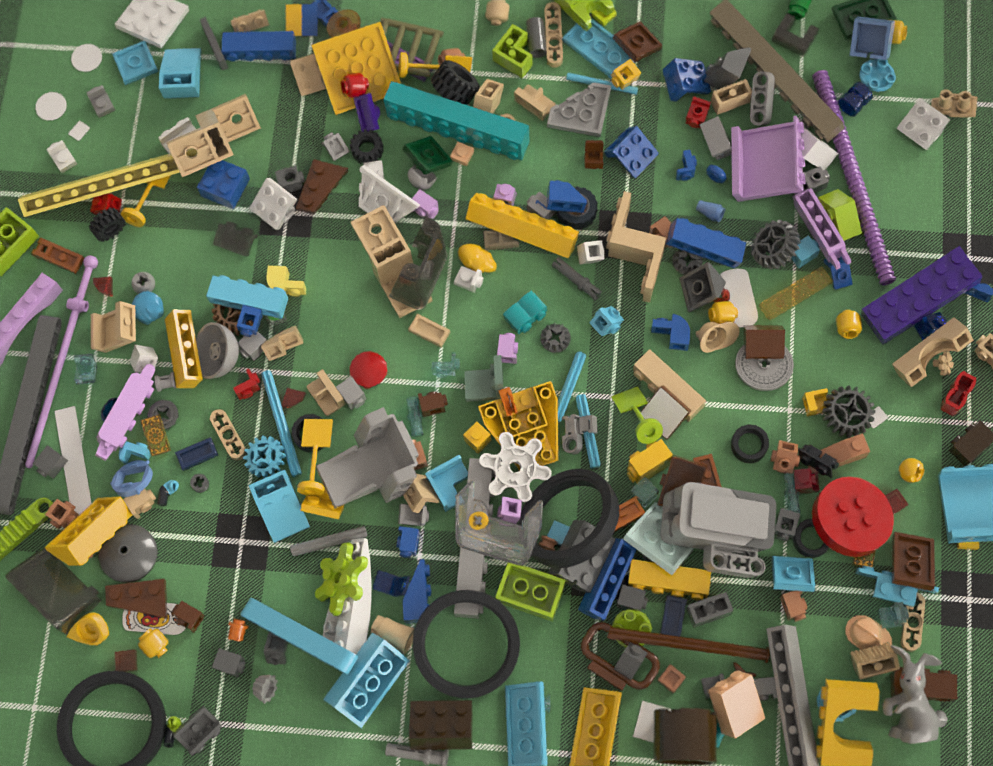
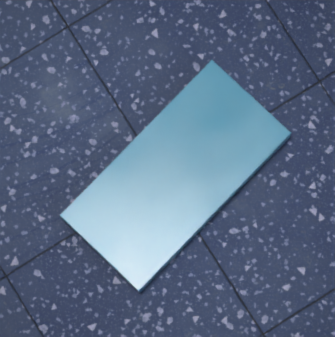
M591 19L592 28L588 31L583 30L576 23L564 35L562 41L609 78H612V72L631 58L614 41L613 35L593 19Z
M539 681L505 686L508 766H547L544 683Z

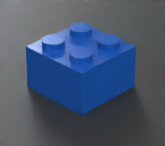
M221 160L208 166L197 189L201 197L234 210L250 178L246 169Z

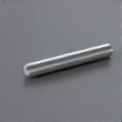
M365 526L291 545V554L298 556L350 542L352 539L367 537V531Z

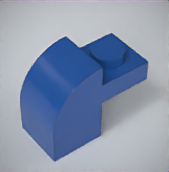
M673 314L671 321H668L666 318L653 319L651 333L670 335L669 349L688 351L690 327L684 318Z

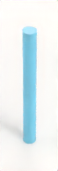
M568 73L566 80L589 85L592 83L610 85L612 90L635 95L638 92V87L627 86L621 90L620 87L616 88L610 81Z

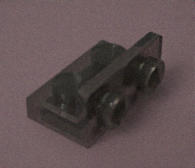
M231 221L219 223L213 245L246 257L249 256L253 240L258 238V234L253 233L254 230L243 227V229L236 227L237 224Z

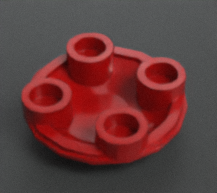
M372 351L358 354L350 365V375L359 386H363L365 389H370L380 384L388 373L387 363L384 358Z

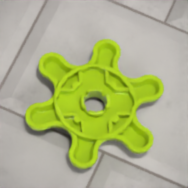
M349 542L341 544L339 555L335 561L331 558H324L320 563L324 582L316 589L315 597L321 602L330 597L329 611L334 616H339L342 613L343 604L347 597L358 601L363 595V589L358 585L357 580L359 574L367 568L368 559L365 556H360L353 560V545Z

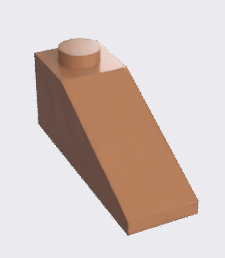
M860 434L822 449L820 458L826 453L837 459L838 467L866 458L870 453V449L864 435ZM807 466L812 470L813 473L817 472L816 469L812 468L811 466Z

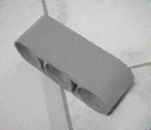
M757 72L753 77L750 120L757 126L769 124L772 118L775 78L770 72ZM765 75L767 81L763 85L761 82V78ZM761 94L765 96L764 103L760 102ZM760 113L764 116L762 122L758 119Z

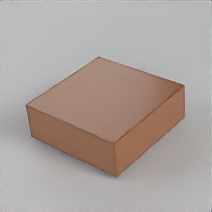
M670 664L657 681L674 693L686 679V676Z

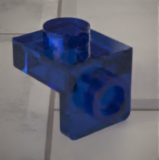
M941 312L925 316L914 327L922 340H924L946 324L947 321Z

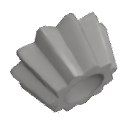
M275 675L259 676L253 683V694L264 704L267 701L270 702L271 697L275 696L276 684L278 680H275Z

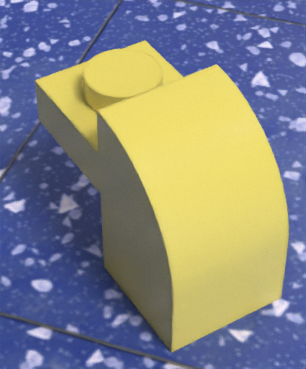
M268 266L267 283L269 288H281L286 294L294 297L306 295L304 281H289L287 266Z

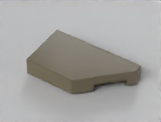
M495 230L483 231L485 250L519 247V242L506 234Z

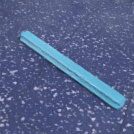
M270 370L263 371L261 376L282 446L285 448L284 452L290 473L293 477L301 475L302 471L273 375Z

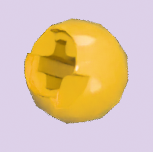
M916 458L905 459L899 467L901 478L911 483L921 480L924 475L921 461Z

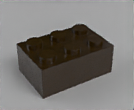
M472 700L410 701V749H472Z

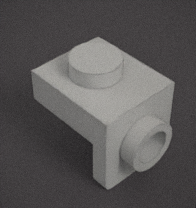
M399 505L398 524L423 526L428 522L429 510H427V505H424L419 513L412 512L409 505Z

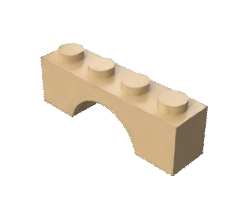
M953 317L892 363L898 376L910 387H913L927 376L926 366L934 356L945 351L959 352L974 340L968 328Z

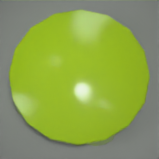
M627 609L620 612L615 617L612 625L615 628L652 632L649 618L643 612L635 609ZM617 640V642H618L620 645H622V646H624L625 648H627V645H625V644L622 643L621 641Z

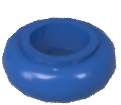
M709 165L706 172L713 181L717 183H724L727 176L720 167L716 165Z

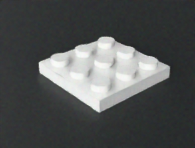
M132 0L115 23V26L123 32L162 48L189 12V7L176 0Z

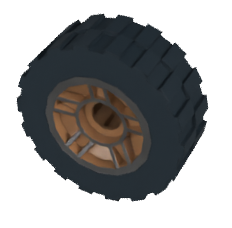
M576 186L574 188L587 200L584 213L557 211V217L565 226H570L574 230H580L588 227L596 218L597 201L590 190Z

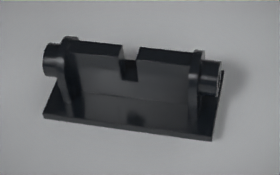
M805 444L802 449L798 448L802 464L811 466L819 474L826 475L832 479V469L836 470L839 466L837 459L826 453L820 458L822 451L811 444Z

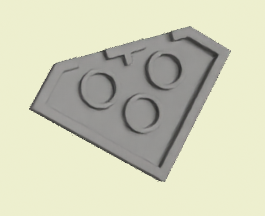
M592 83L580 93L577 92L568 97L563 103L553 106L550 109L547 127L601 137L611 86Z

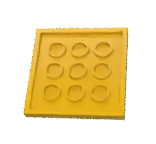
M381 22L311 44L335 115L356 108L354 98L347 97L341 90V80L347 74L359 72L368 79L369 88L366 94L371 93L373 102L384 99L391 81L401 84Z

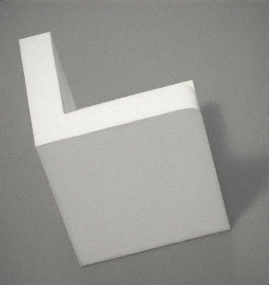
M135 345L130 363L135 372H142L143 368L148 364L153 365L155 368L158 356L151 347Z

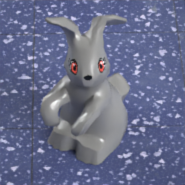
M891 645V649L901 656L903 660V671L899 678L903 692L894 697L885 698L882 704L883 713L886 716L892 715L894 705H899L894 711L895 714L902 712L899 724L891 727L888 735L893 738H900L901 741L907 743L937 740L939 735L938 727L945 726L948 719L942 710L935 712L928 703L923 690L926 683L924 666H939L942 664V661L933 655L924 653L919 661L913 664L907 652L902 648Z

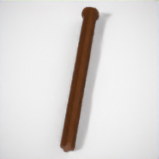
M609 627L607 632V638L613 640L764 660L765 663H768L770 655L769 647H751Z

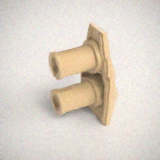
M946 89L940 92V97L932 98L931 106L942 114L949 115V117H976L978 97L971 96L968 91L954 94Z

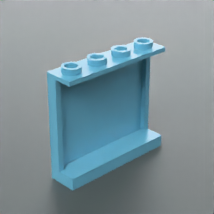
M986 464L982 467L967 465L963 468L948 466L941 469L938 474V483L948 543L993 541V464Z

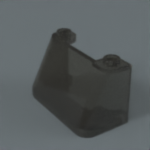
M425 217L412 244L413 247L416 246L418 249L417 257L423 260L421 266L413 263L404 265L389 295L390 298L417 310H421L427 305L448 256L440 225L429 217Z
M45 547L5 575L6 579L57 630L68 635L70 629L81 617L90 613L102 601L97 596L99 591L92 585L90 587L86 586L60 559L48 552Z

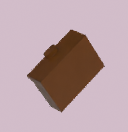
M673 455L667 475L663 474L660 485L663 488L657 505L663 506L664 495L688 482L702 484L708 465Z

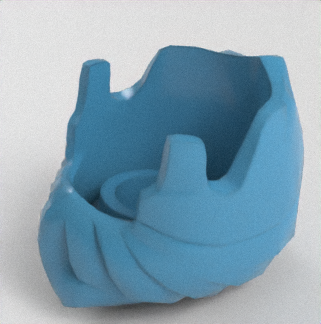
M141 292L135 296L132 305H135V318L146 325L159 319L164 314L161 298L152 292Z

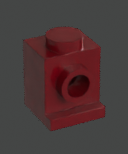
M810 468L794 470L795 489L800 494L820 492L818 472L813 473Z

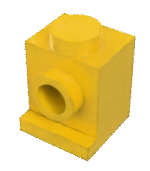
M629 59L612 72L611 81L616 88L620 87L623 90L634 81H637L641 72L632 60Z

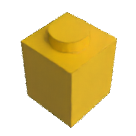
M478 422L463 434L464 441L478 454L492 441L491 434Z

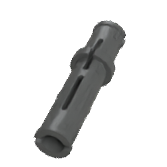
M560 257L555 259L557 263L555 261L552 263V267L577 285L580 291H584L593 300L598 298L597 295H601L602 291L594 286L589 278H584Z

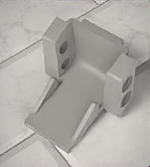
M384 407L363 417L354 434L358 446L355 445L316 466V470L334 508L377 490H380L385 503L405 495L417 477L413 468L418 465L416 459L419 454L403 421L398 422L394 414L387 415Z

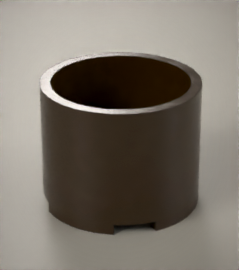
M667 708L654 710L653 762L669 765L717 764L716 712L710 713V710L697 708L671 709V711H668Z

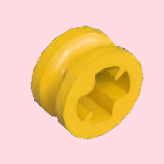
M474 512L469 517V525L475 530L483 529L488 525L489 519L484 512ZM476 516L482 517V525L475 523L477 521Z

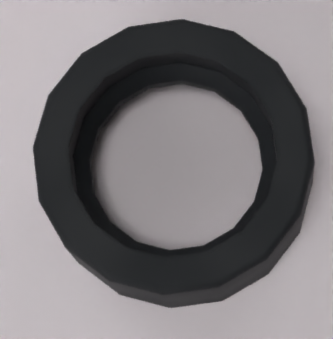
M306 414L299 417L292 427V438L296 446L308 453L313 452V447H301L302 440L300 439L299 432L304 426V419H322L315 414Z
M748 424L741 426L735 431L731 440L733 455L744 463L752 464L760 461L769 448L767 433L757 425ZM752 433L758 436L761 440L760 451L753 455L743 453L738 445L742 435Z
M812 518L805 519L796 528L795 536L793 537L794 547L805 557H820L827 552L829 547L823 543L820 548L812 550L803 545L801 533L808 527H814Z

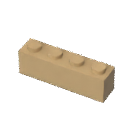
M650 349L634 364L633 371L635 377L640 381H645L651 392L655 394L660 386L664 385L692 410L686 418L688 422L705 407L706 400Z

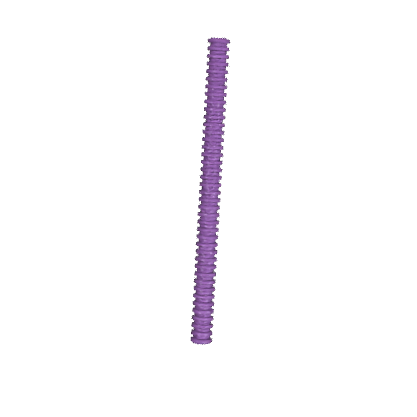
M826 70L815 72L812 75V79L814 80V85H816L817 94L843 121L828 72ZM844 125L845 129L833 138V143L839 155L838 158L842 165V170H844L846 183L849 185L848 189L850 190L851 198L855 200L859 221L861 222L860 225L864 232L863 235L866 237L865 241L867 242L869 253H871L870 256L873 258L874 268L877 269L876 274H879L877 276L880 280L879 283L880 285H889L896 280V277L893 276L894 271H892L891 262L888 260L889 256L887 255L885 244H883L884 241L881 239L882 235L878 228L879 225L876 223L877 219L874 218L875 213H873L872 204L869 202L870 198L867 197L868 192H866L867 189L864 186L865 183L863 182L861 171H859L860 168L857 166L858 162L856 161V156H854L855 153Z

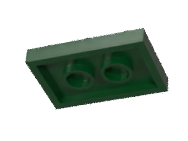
M850 0L832 7V12L845 39L852 38L854 21L857 17L897 20L888 0Z

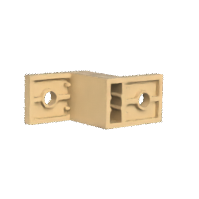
M246 94L195 115L200 128L166 143L182 177L233 156L234 154L228 142L256 131L261 127ZM235 114L241 115V120L237 123L232 121V116ZM190 148L197 150L196 155L193 157L186 155L187 150Z
M624 191L623 197L618 198L617 211L612 219V228L608 233L606 249H609L610 257L647 266L640 294H643V301L650 303L664 253L666 237L625 228L630 210L631 193Z
M385 205L351 221L355 233L369 255L373 272L399 318L433 301L414 268L411 250ZM378 226L382 230L380 233L374 234L371 232L372 228ZM409 289L412 291V294L409 297H404L402 292Z

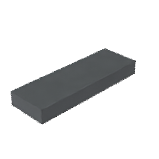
M206 17L201 18L200 23L221 70L228 69L225 58Z

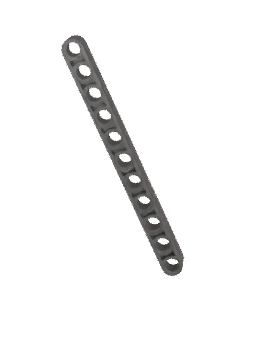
M40 315L37 322L0 464V514L12 515L15 510L26 467L25 462L34 436L61 331L62 321L59 317Z

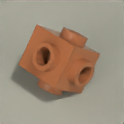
M779 440L777 450L772 451L770 460L774 462V470L780 473L793 474L794 467H798L800 456L797 455L798 444Z
M56 499L45 515L51 519L49 523L57 529L61 527L65 529L79 514L74 511L76 507L67 500L63 503Z

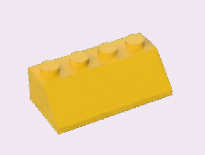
M121 496L97 498L45 546V549L68 566H82L89 560L88 557L99 551L102 547L101 545L115 535L114 532L127 524V520L133 514Z

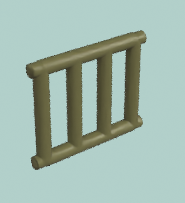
M388 18L380 19L385 35L388 26L399 28L391 50L397 71L399 64L395 63L405 30L416 32L408 54V63L414 62L422 34L433 36L424 64L432 63L439 38H442L444 35L443 31ZM408 68L407 73L430 78L431 72L429 71L430 69Z

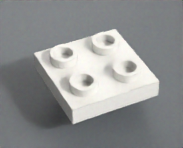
M919 98L897 129L925 150H928L931 144L941 135L950 119Z
M266 178L249 209L274 229L280 230L284 221L289 220L294 214L295 208L293 206L297 199L271 178Z

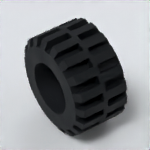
M449 60L443 61L431 77L433 87L443 98L465 105L471 102L480 89L479 83L467 69Z

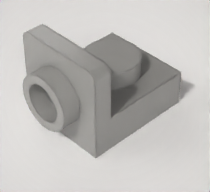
M102 85L94 87L86 93L99 118L115 111Z
M331 132L323 137L325 141L321 144L326 148L333 161L350 152L339 133L334 135Z

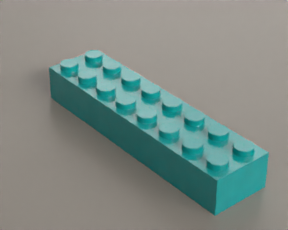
M391 81L383 99L387 117L393 121L399 120L412 127L418 126L427 132L433 131L443 137L454 138L461 143L467 142L473 144L476 148H485L494 154H503L513 160L523 159L530 142L529 125Z

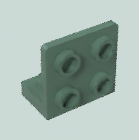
M501 355L493 356L494 364H490V369L465 371L466 402L501 399L498 391L504 389Z

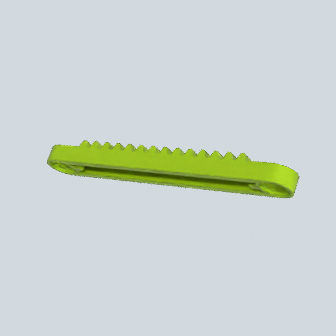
M44 497L39 498L26 510H22L20 515L15 516V519L10 521L9 525L3 527V530L0 531V561L49 519L45 515L46 512L40 513L39 508L43 503H48L50 507L53 504L52 501Z

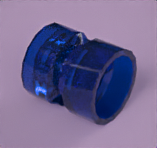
M855 82L848 92L838 100V105L845 114L855 117L863 109V106L873 99V94L865 84Z

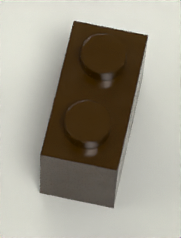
M979 421L976 425L974 423L970 424L964 430L966 434L963 437L958 435L951 442L953 446L949 449V452L963 466L969 465L993 443V432L982 421Z

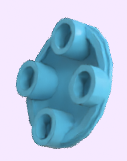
M871 59L860 68V80L871 91H886L896 80L894 69L888 63V60Z

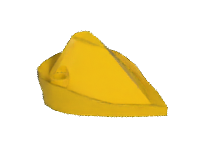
M88 613L75 623L70 629L67 638L87 645H99L109 636V629L105 620L98 613Z

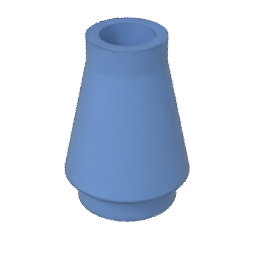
M700 200L696 207L697 211L713 222H720L725 214V208L720 204Z

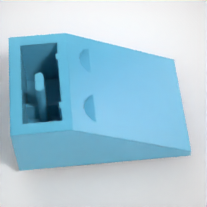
M201 48L165 49L159 72V90L163 98L199 97Z
M285 470L248 485L274 543L310 527L305 513L301 511L300 501Z

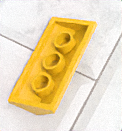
M583 688L569 766H609L621 692Z

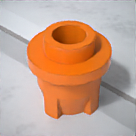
M234 619L233 622H229L228 639L243 641L245 631L249 627L245 624L246 621Z

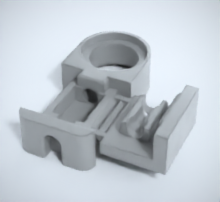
M572 414L571 417H562V420L565 421V436H562L563 449L567 453L578 454L582 449L583 432L588 431V433L597 434V417L594 415L580 417L576 414ZM575 440L576 447L570 450L569 443Z

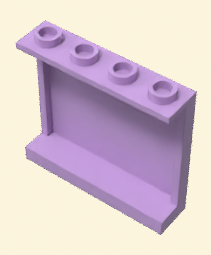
M793 116V122L742 131L739 126L731 127L732 195L738 202L803 192V184H805V175L802 167H805V160L802 156V150L805 148L802 139L804 125L797 116Z

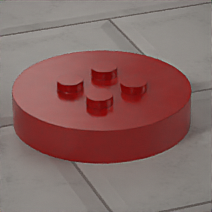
M842 477L833 480L817 495L812 507V520L819 537L832 550L845 556L862 557L875 552L888 540L893 530L894 516L888 499L879 488L861 478Z

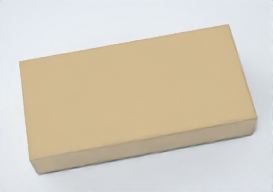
M419 314L416 315L408 328L409 332L442 348L450 334L449 329Z

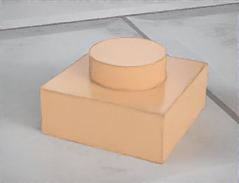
M457 142L450 158L459 164L467 166L474 153V148Z

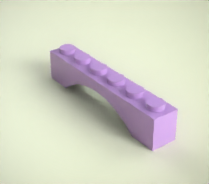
M44 273L40 274L0 322V366L11 344L22 328L37 313L50 306L63 291L57 282Z

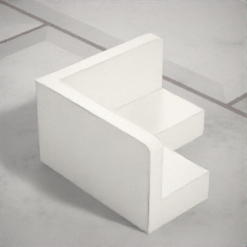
M804 127L802 139L805 148L802 150V156L815 166H821L822 170H826L838 153Z

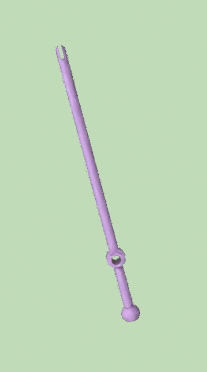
M89 255L84 258L85 270L77 296L67 300V309L72 310L25 462L27 468L33 466L79 313L87 312L89 308V302L84 301V296L92 270L98 265V260L94 256Z

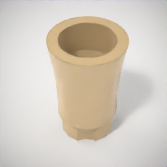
M380 615L374 620L371 633L373 632L403 654H406L413 644L415 628Z

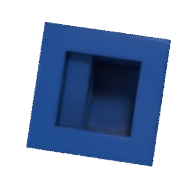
M246 305L242 306L237 323V329L241 335L251 337L252 334L257 335L260 321L263 317L262 309ZM251 321L253 322V325H246L247 322Z
M399 526V532L402 534L397 539V548L400 551L399 556L404 558H411V555L416 556L420 538L419 529Z

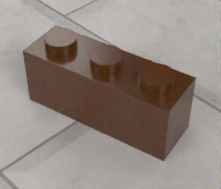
M903 667L891 672L890 697L903 692L899 680ZM924 669L926 683L923 690L927 700L947 702L957 700V674H951L949 670H938V673H931L930 669Z

